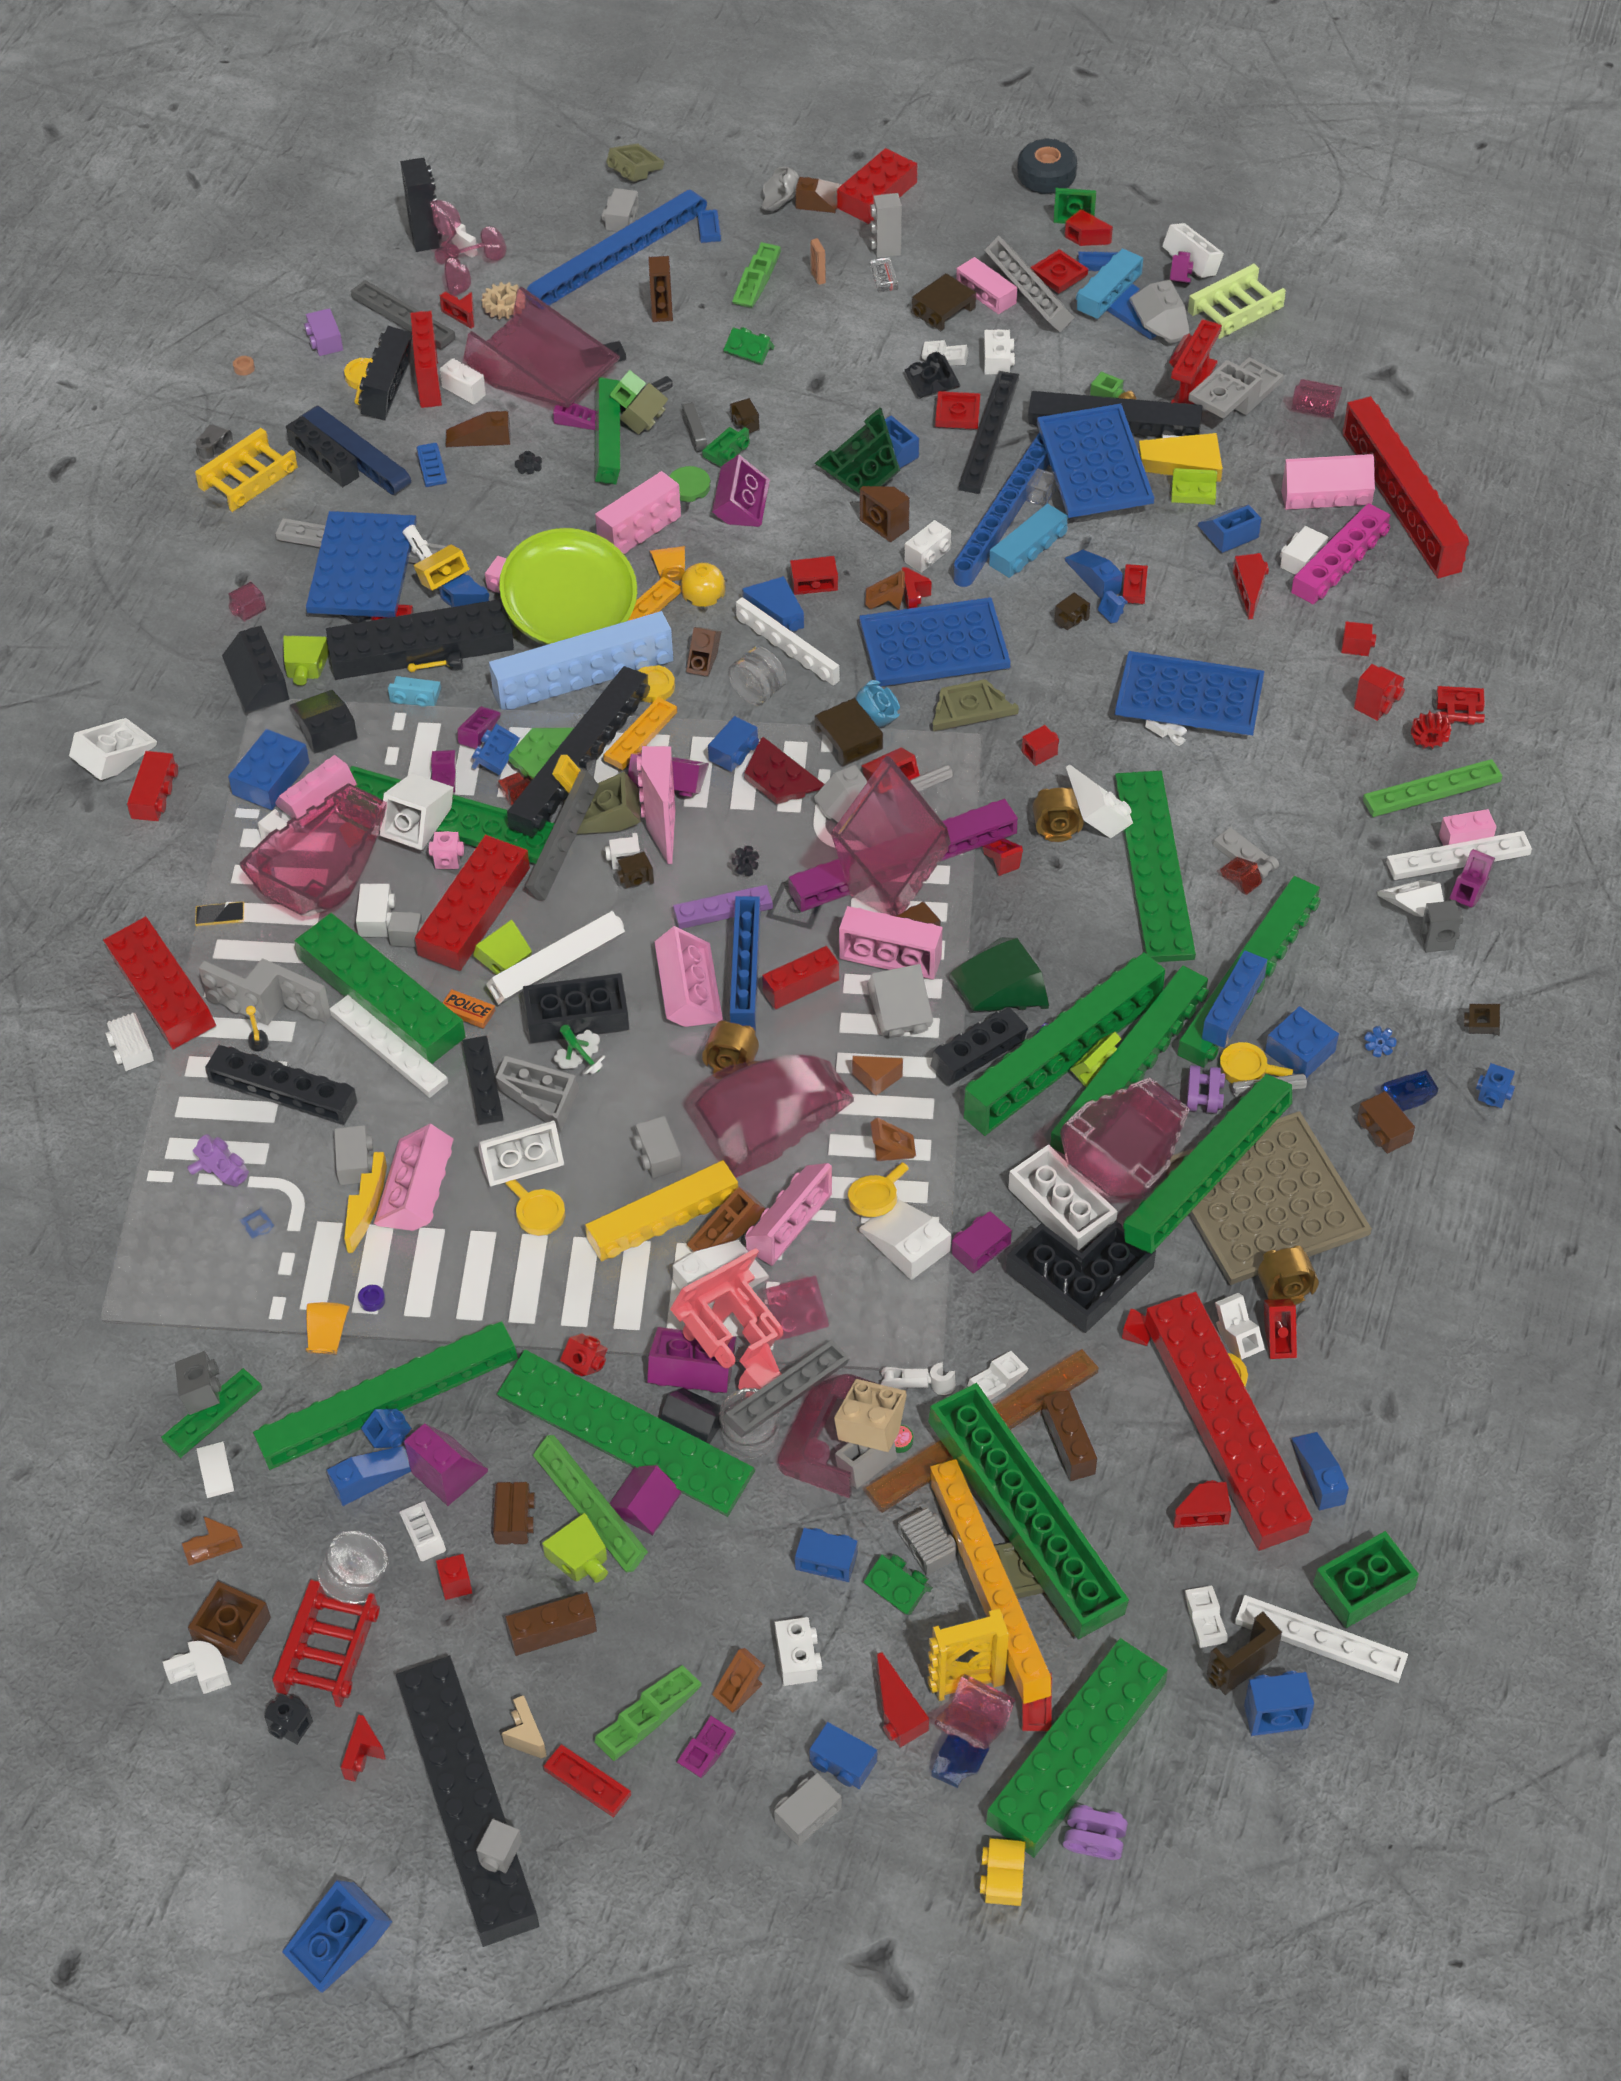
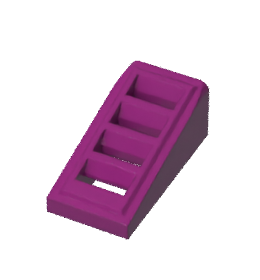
M558 399L553 411L554 424L595 430V410L564 399Z
M480 706L458 728V743L476 749L483 743L481 739L486 730L491 731L501 717V712Z

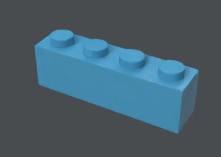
M1123 248L1116 255H1113L1111 260L1101 267L1096 276L1092 277L1088 284L1078 291L1076 295L1077 310L1098 319L1142 274L1143 257Z
M1047 503L990 549L989 566L1011 578L1015 573L1020 572L1026 564L1035 560L1043 550L1048 549L1054 541L1066 534L1068 516Z

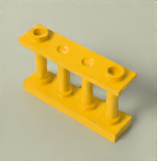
M259 428L195 471L198 487L201 490L206 491L214 485L225 493L229 510L233 512L293 472L298 466L295 451L291 450L282 456L269 447L267 432ZM262 452L274 460L267 467L255 459ZM247 463L258 473L249 478L239 471L238 468ZM228 475H232L242 484L232 489L221 480Z

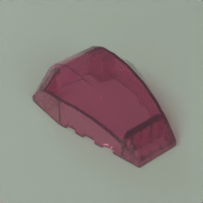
M348 783L324 798V802L319 806L315 807L313 805L308 808L306 814L296 819L294 817L286 822L287 826L281 830L276 828L270 832L240 862V868L263 896L299 915L312 916L335 907L351 895L368 862L386 813L387 802Z
M801 1054L779 1056L727 1066L709 1076L697 1086L684 1102V1107L719 1162L724 1160L734 1177L737 1178L777 1160L783 1155V1151L790 1146L794 1147L801 1142L800 1139L809 1132H814L819 1128V1124L827 1118L830 1120L854 1102V1097L830 1061L816 1056Z
M1150 1077L1131 1084L1128 1089L1124 1090L1121 1088L1116 1090L1113 1095L1108 1096L1106 1094L1097 1101H1088L1063 1125L1060 1132L1067 1166L1108 1200L1145 1198L1169 1168L1171 1157L1174 1155L1176 1143L1180 1138V1132L1184 1127L1190 1108Z

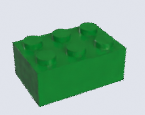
M1384 1531L1318 1568L1313 1586L1343 1626L1348 1628L1415 1590L1419 1573L1389 1534Z

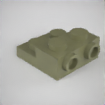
M640 144L612 147L609 149L606 161L610 168L621 172L623 177L634 182L647 179L648 172L663 169L665 162Z

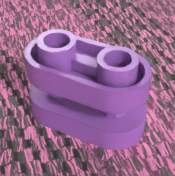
M1190 1065L1186 1111L1196 1112L1198 1104L1207 1105L1206 1113L1217 1114V1110L1223 1108L1224 1094H1219V1089L1224 1088L1225 1073H1221V1068L1210 1067L1209 1074H1200V1066ZM1199 1084H1208L1207 1095L1199 1094Z
M1078 1805L1070 1810L1067 1823L1073 1829L1065 1832L1063 1846L1066 1849L1075 1853L1107 1860H1118L1121 1858L1123 1843L1116 1838H1122L1126 1835L1128 1822L1120 1813L1114 1811L1106 1813L1095 1811L1086 1805Z

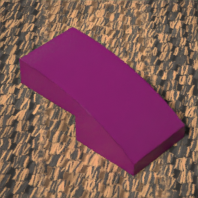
M432 751V780L452 786L453 792H456V751Z
M710 1716L696 1739H691L677 1763L702 1778L724 1752L736 1732L713 1716Z

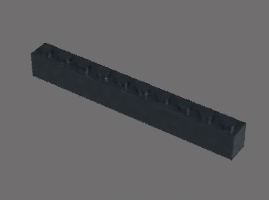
M626 666L622 667L508 809V828L534 837L539 830L544 828L549 816L555 814L559 804L563 799H567L569 795L552 774L560 756L568 755L581 771L589 770L596 757L603 753L607 743L614 739L618 729L621 726L623 727L630 714L637 710L641 700L648 696L650 691L648 674Z

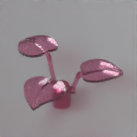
M434 200L429 202L433 212L434 223L441 234L449 236L445 242L441 243L442 247L436 249L435 257L440 264H445L448 292L455 296L466 291L471 284L468 268L460 264V260L457 259L460 253L484 247L486 258L496 261L504 257L507 247L501 233L492 226L483 228L480 235L482 243L463 249H458L456 245L448 244L457 233L455 228H458L461 224L460 216L452 204L442 200Z

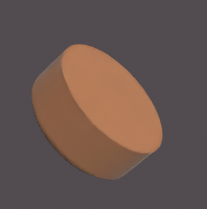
M240 356L233 361L234 372L238 375H249L255 370L254 361L249 356Z

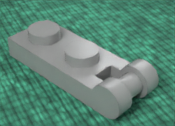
M1231 827L1214 839L1213 846L1260 881L1268 876V872H1273L1279 868V862L1275 857L1266 855Z

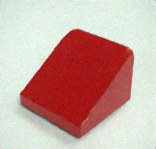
M1131 1308L1123 1328L1122 1339L1148 1346L1151 1335L1145 1325L1146 1316Z

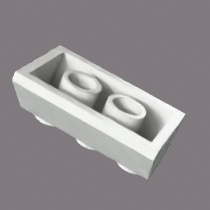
M555 1121L479 1142V1153L483 1171L490 1187L564 1165Z

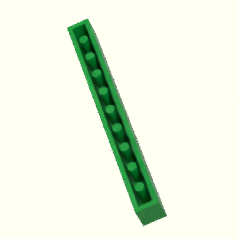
M1293 876L1180 1039L1177 1056L1202 1068L1206 1066L1209 1060L1213 1061L1215 1059L1219 1046L1202 1039L1204 1021L1242 953L1248 951L1268 959L1265 978L1267 976L1271 977L1275 971L1278 959L1282 960L1284 958L1289 943L1293 944L1295 942L1300 927L1304 928L1308 923L1311 911L1317 910L1321 902V898L1318 897L1320 887ZM1265 978L1263 979L1260 987L1258 988L1257 993L1261 992L1265 984ZM1252 999L1251 1003L1249 1004L1247 1010L1250 1008V1006H1251V1004H1252V1002H1253V999Z
M1182 965L1053 1129L1050 1146L1075 1161L1082 1153L1086 1154L1093 1138L1101 1135L1107 1120H1112L1115 1117L1121 1102L1125 1103L1129 1099L1132 1088L1142 1082L1145 1071L1148 1068H1153L1161 1051L1165 1052L1173 1035L1177 1036L1180 1033L1183 1022L1193 1016L1199 1002L1203 1003L1209 993L1207 977Z
M1268 1074L1259 1082H1256L1252 1089L1240 1098L1238 1104L1226 1113L1224 1119L1211 1129V1132L1204 1140H1200L1196 1148L1184 1157L1182 1163L1169 1173L1162 1184L1157 1185L1153 1193L1140 1203L1139 1208L1125 1219L1123 1224L1125 1242L1152 1254L1292 1104V1084Z
M502 1321L487 1325L483 1330L471 1335H465L447 1346H440L427 1355L415 1357L409 1363L397 1368H391L373 1379H366L348 1390H341L328 1399L314 1402L308 1408L299 1412H292L272 1424H265L254 1431L253 1434L268 1469L272 1470L361 1430L375 1409H398L401 1412L517 1360L515 1345Z

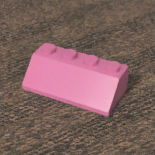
M1373 454L1286 459L1281 489L1285 510L1372 504L1375 489Z
M673 926L654 941L666 1018L684 1027L717 1023L723 1020L710 943Z
M430 1123L399 1139L374 1224L382 1227L414 1231L431 1222L434 1205L440 1195L441 1181L446 1174L447 1160L452 1153L451 1147L454 1140L452 1137Z
M828 1163L806 1165L800 1173L797 1172L794 1175L789 1187L778 1194L773 1206L765 1209L756 1226H751L747 1231L745 1239L748 1252L756 1248L759 1251L756 1256L757 1258L771 1266L774 1265L832 1195V1165Z

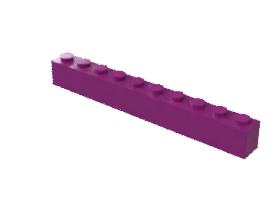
M1006 799L991 802L983 807L969 810L955 817H949L944 821L927 825L922 829L905 833L900 837L883 841L880 844L861 849L853 854L841 856L825 864H819L806 871L797 872L789 876V893L799 910L803 912L1017 834L1018 818Z

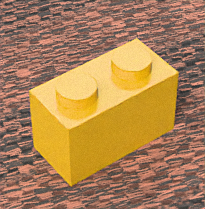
M451 544L413 565L421 584L432 591L470 570L462 550Z

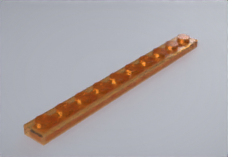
M1081 1349L994 1405V1408L1011 1430L1042 1410L1043 1397L1067 1390L1070 1392L1098 1374L1099 1367ZM940 1440L868 1486L866 1494L883 1513L931 1482L930 1466L954 1459Z

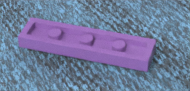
M763 885L673 905L678 927L683 929L735 917L736 896H760V912L773 909V902L768 887Z

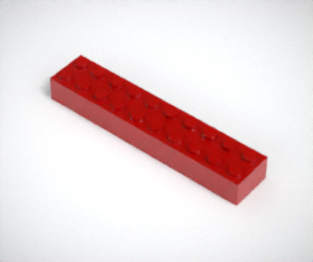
M1371 396L1347 402L1342 435L1355 455L1373 454L1375 485L1437 579L1462 572L1466 559V549L1469 545L1467 534L1463 533L1458 521L1452 517L1447 505L1440 499L1437 490L1429 483L1427 475L1423 474L1418 462L1411 456L1408 447L1404 446L1399 434L1392 428L1389 419L1381 412L1379 404H1376Z
M1195 1291L1147 1308L1145 1325L1223 1482H1227L1228 1492L1257 1550L1260 1551L1309 1533L1313 1518L1197 1292Z

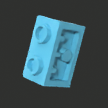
M396 676L394 684H389L388 686L390 702L435 708L441 690V682L400 676Z

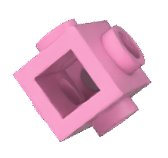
M434 832V840L429 842V856L434 858L435 869H459L460 856H464V842H460L458 832Z

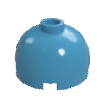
M871 680L858 691L856 700L878 727H884L899 717L900 713L898 714L897 711L900 709V704L888 687L883 689L878 686L881 682Z

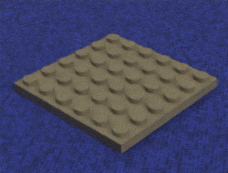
M1300 1111L1278 1118L1189 1213L1230 1285L1258 1276L1259 1265L1267 1251H1278L1301 1246L1308 1257L1371 1235L1372 1228ZM1195 1148L1162 1159L1161 1165L1167 1176Z

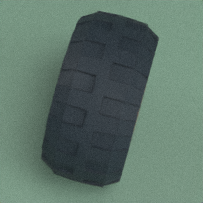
M1044 138L1035 140L1032 143L1030 142L1019 153L1017 163L1018 178L1026 188L1035 193L1055 194L1056 188H1068L1076 179V153L1066 143L1056 139Z

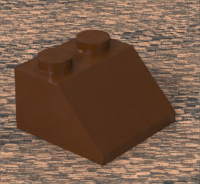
M863 486L860 488V521L890 543L909 530L910 497L895 487Z

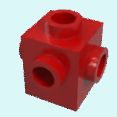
M578 1334L569 1338L560 1361L570 1366L574 1373L580 1376H587L599 1372L603 1368L608 1348L601 1345L600 1340L593 1336Z

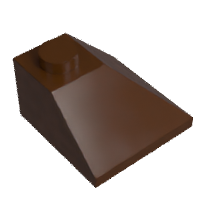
M799 177L796 187V209L836 213L837 188L842 184L810 177Z

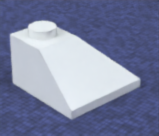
M1425 880L1377 891L1379 897L1419 917L1424 916L1426 903L1444 901L1441 884Z

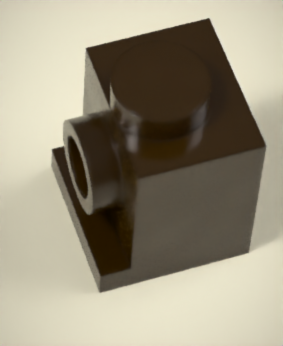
M750 398L730 403V420L735 423L736 427H740L741 430L746 427L749 429V433L760 430L759 413Z
M1075 592L1055 605L1054 621L1067 631L1074 625H1078L1082 620H1089L1090 603Z
M644 851L617 860L618 870L615 871L616 878L619 884L624 885L625 889L641 885L645 882H648L650 885L654 884L653 867Z
M1469 1004V1012H1464V1027H1469V1034H1495L1500 1036V1004ZM1484 1019L1487 1023H1478V1020Z

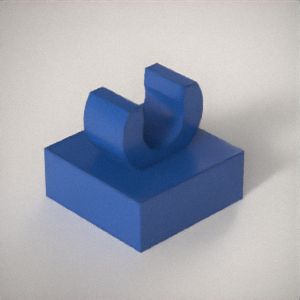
M1107 591L1103 595L1098 611L1110 623L1118 622L1120 615L1124 612V605L1128 601L1122 596L1117 597L1112 591Z

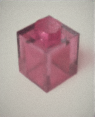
M252 582L229 593V608L235 616L238 615L244 622L266 610L264 595Z

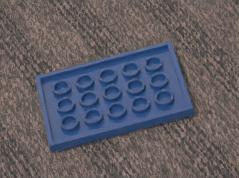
M1122 404L1037 417V425L1068 518L1154 504V495Z
M329 511L306 604L307 613L396 617L411 550V544L402 532L410 525H415L416 527V515Z
M992 597L859 616V623L874 680L881 682L878 685L880 687L1010 668L1011 661Z
M1129 651L1115 715L1253 736L1265 671Z

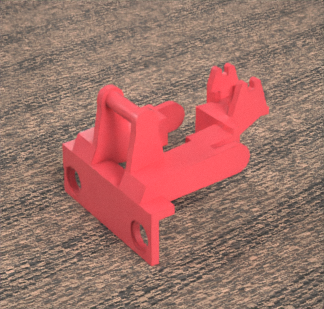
M756 1248L682 1288L670 1308L676 1318L685 1323L683 1328L685 1338L689 1341L697 1339L710 1358L715 1357L724 1368H730L735 1364L734 1354L727 1346L733 1336L723 1325L725 1320L734 1313L744 1327L743 1335L751 1344L740 1359L746 1370L740 1377L738 1385L740 1390L746 1389L745 1396L747 1398L782 1374L770 1348L775 1340L783 1336V1328L748 1284L755 1279L749 1268L759 1253ZM715 1301L713 1309L711 1310L708 1304Z

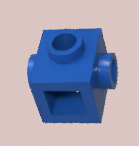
M1490 1063L1486 1076L1480 1075L1476 1089L1480 1090L1478 1100L1487 1105L1502 1108L1505 1100H1511L1515 1086L1511 1084L1515 1071Z
M375 1409L361 1429L374 1448H396L404 1442L406 1435L412 1428L405 1420L404 1414L398 1409Z

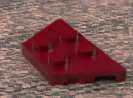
M765 737L760 739L744 772L745 780L776 804L788 802L790 799L804 798L805 793L817 790L819 792L825 785Z

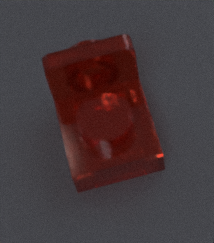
M517 772L499 780L498 786L512 805L529 785L530 780L528 778L523 779L521 774Z
M1236 857L1220 869L1224 878L1239 882L1243 894H1249L1262 883L1258 865L1255 862Z

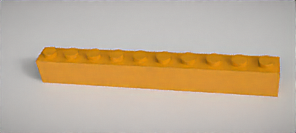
M957 1459L930 1466L933 1492L957 1544L984 1612L988 1617L989 1611L999 1608L1001 1610L1009 1633L1006 1663L1023 1703L1026 1704L1051 1696V1675Z

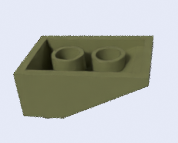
M625 771L598 783L599 787L577 834L622 831L641 823L639 788Z

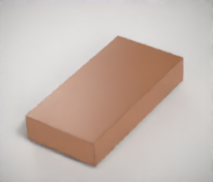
M818 238L810 242L811 274L817 284L821 285L826 283L825 250Z

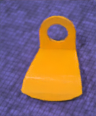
M685 546L650 551L660 579L665 577L670 581L682 580V576L685 573Z
M330 1302L307 1304L308 1348H306V1352L337 1355L349 1306Z

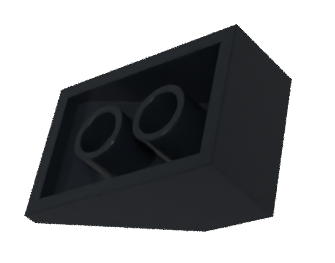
M333 690L289 705L314 754L358 738L352 714L347 705Z

